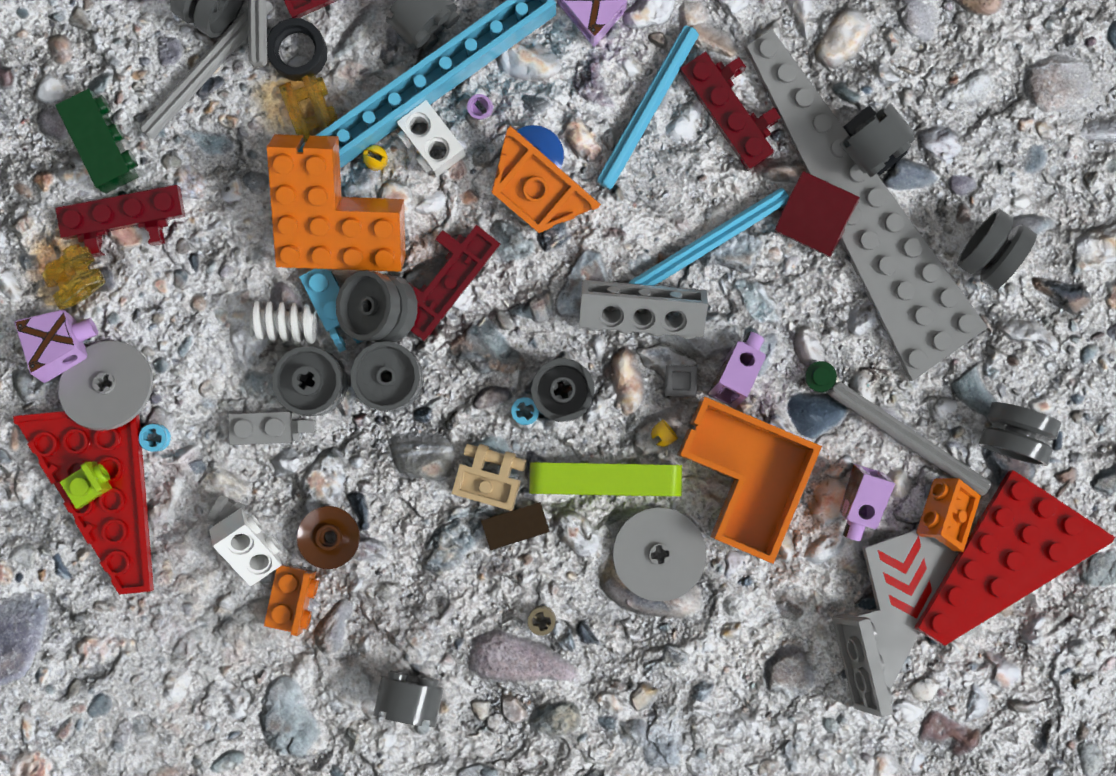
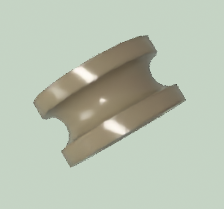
M537 606L530 611L528 626L534 634L544 636L554 629L556 616L551 608ZM543 612L544 617H550L551 623H546L547 627L544 629H540L539 624L533 623V617L537 619V613Z

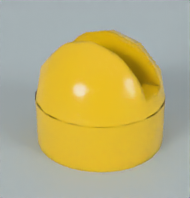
M371 145L363 152V162L372 171H380L388 163V155L379 145ZM372 152L381 156L382 159L378 161L368 156V154Z
M663 419L652 428L651 439H654L656 436L661 438L656 444L657 446L666 447L678 439L676 433Z

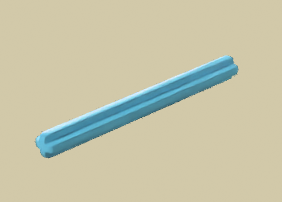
M684 26L597 178V182L602 187L612 189L699 36V33L693 27Z
M779 188L630 280L629 284L657 285L786 205L789 199L787 192L783 188Z

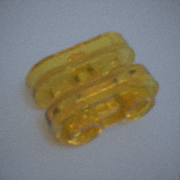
M314 73L302 77L305 86L295 90L291 81L279 85L294 130L297 135H303V143L312 135V129L321 127L323 131L338 120L333 105L328 107L324 96L329 93L323 78H316ZM309 98L315 115L306 118L300 101Z
M80 244L69 246L62 251L63 255L59 259L45 265L46 270L42 272L41 276L47 287H59L60 290L53 295V299L59 309L69 308L84 301L106 282L100 269H88V266L94 261V257L88 247H81Z

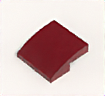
M803 171L781 214L775 232L830 258L845 232V227L859 203L860 197Z

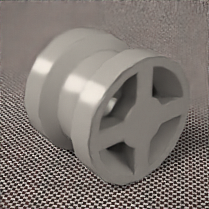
M220 495L210 511L208 524L214 526L240 508L244 511L245 504L240 502L234 504L229 502L228 497Z

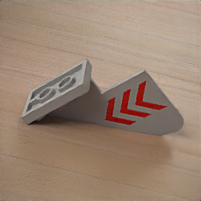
M917 529L862 548L877 610L856 616L840 614L832 617L854 709L879 717L893 714L891 688L920 633L914 627L957 555V551H952L936 538L919 536L916 533Z

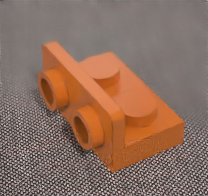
M935 478L932 482L916 533L921 537H934L952 551L964 552L981 495L959 478Z
M284 564L276 569L264 622L265 627L288 631L293 636H298L303 633V629H308L312 616V611L308 610L310 598H315L319 581L315 580L316 571Z

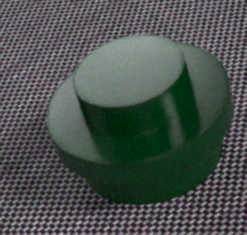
M824 361L811 364L805 373L806 384L815 392L830 390L837 380L834 367Z

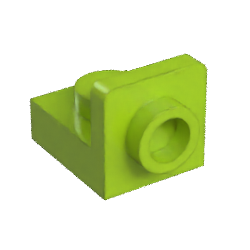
M85 462L80 465L81 469L60 482L76 509L82 508L112 489L108 482L110 475L103 465L97 464V462Z

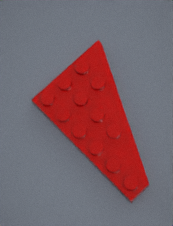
M65 411L13 416L14 424L19 426L29 442L27 445L32 453L36 454L39 464L50 483L55 485L65 501L63 504L68 512L72 513L75 523L86 542L91 544L101 560L100 564L104 571L110 575L111 582L118 594L153 591L143 452L139 443V433L141 431L139 414L132 421L121 427L104 431L91 430L80 426ZM85 462H97V464L103 465L110 475L108 482L112 489L82 508L76 509L60 482L81 469L80 465Z
M1010 470L1005 475L969 535L964 552H959L914 628L938 644L946 646L1114 541L1115 537L1016 471Z

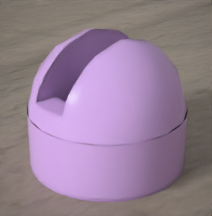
M476 94L469 99L467 110L473 118L484 120L492 114L493 103L489 97L483 94ZM480 101L487 109L485 114L475 104L476 102Z

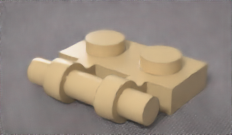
M467 443L464 455L474 458L472 467L459 465L451 494L513 511L521 481L509 478L512 469L524 472L527 460L516 457V454L506 451L504 454L489 450L487 445L479 444V446ZM485 462L500 465L499 475L484 471Z

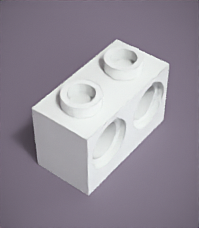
M427 100L397 121L401 130L397 134L407 149L413 146L418 152L419 156L415 159L426 173L432 171L438 177L466 156L464 148ZM417 123L428 125L426 132L421 135L412 133V128ZM436 147H443L447 150L445 156L441 159L430 157L431 151Z
M242 508L209 529L212 546L249 586H252L282 565L279 557L281 548L278 542L271 535L267 537L262 532L263 527L254 515L249 517Z

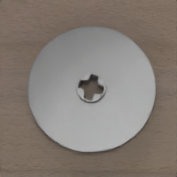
M102 341L85 347L88 354L87 358L61 375L58 390L61 406L75 423L84 428L104 431L121 427L132 421L146 406L153 387L151 367L146 358L136 348L127 343ZM108 380L112 383L110 387L100 388V385L102 383L106 384Z
M649 508L634 514L621 526L614 541L613 562L620 580L631 592L651 601H669L686 594L699 581L706 564V545L699 528L686 515L670 508ZM661 545L663 550L668 551V555L663 557V562L658 563L656 558H651V553L656 551V546Z

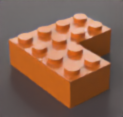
M274 134L267 145L276 267L401 272L406 257L404 199L342 197L339 136L310 135L303 146V152H298L304 142L303 135Z
M702 397L690 424L696 427L694 430H687L677 455L734 479L710 537L774 564L822 446L717 401Z

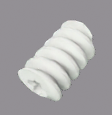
M255 300L250 314L251 337L255 334L257 339L263 340L268 335L270 340L276 341L280 335L284 342H288L293 337L295 342L300 343L305 336L307 343L313 344L315 342L318 329L317 310L311 313L309 304H305L302 312H298L296 303H292L290 311H286L284 302H280L278 309L274 310L271 301L267 302L265 309H261L260 301Z

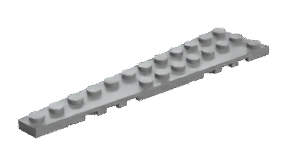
M770 29L747 45L745 50L763 87L768 91V97L773 107L778 111L784 123L783 127L788 137L791 138L797 150V155L807 172L860 197V201L845 227V232L840 242L845 252L849 255L850 262L867 291L866 295L870 303H873L880 317L879 321L883 329L887 331L894 345L893 349L909 381H913L988 327L877 173L872 177L867 173L863 174L842 148L840 143L849 136L778 36Z

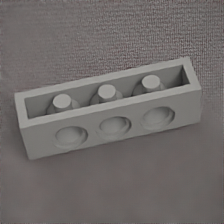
M582 280L579 327L590 331H600L602 329L617 330L623 334L643 332L652 336H662L664 334L678 335L685 339L704 337L708 309L707 290ZM608 306L617 307L618 310L610 312L605 310V308ZM639 309L649 310L646 314H639L636 311ZM677 311L680 313L678 316L674 317L667 315L669 312Z

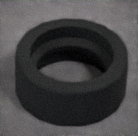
M289 18L279 22L271 29L267 37V56L269 62L281 76L291 81H305L314 78L322 71L327 61V46L321 32L313 23L302 18ZM294 33L308 35L313 40L315 46L312 59L300 67H291L285 64L279 54V47L282 41Z

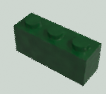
M88 88L55 105L95 188L107 194L139 178L135 167L138 166L137 161L129 149L125 150L121 140L125 139L117 123L111 122L108 116L111 109L102 95L98 96Z

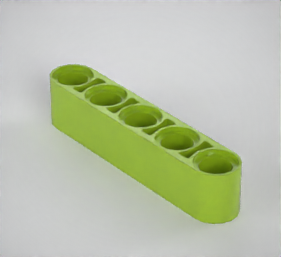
M530 462L529 494L682 496V465Z

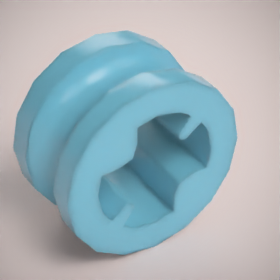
M528 397L517 399L511 408L513 419L521 425H530L539 416V411L533 399ZM521 403L534 407V412H530L533 417L529 420H526L524 416L520 418L517 416L516 411H520L517 407Z
M148 424L139 433V443L147 451H162L170 444V432L163 425ZM154 429H156L157 435L162 436L161 442H156L157 446L155 447L153 446V441L148 440V435L154 434Z

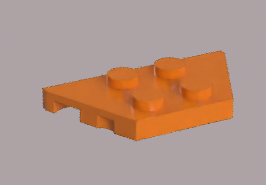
M511 125L508 126L493 183V195L538 233L548 230L561 222L564 223L574 219L575 216L589 210L599 208L601 204Z

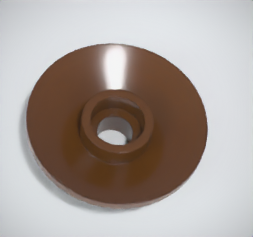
M334 506L320 507L308 513L301 521L297 532V545L300 553L307 562L321 569H334L343 566L356 554L360 543V532L355 519L345 510ZM328 531H332L336 535L333 543H329L325 539Z

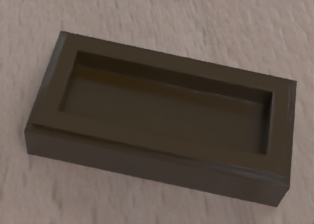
M541 502L481 520L490 551L550 532Z

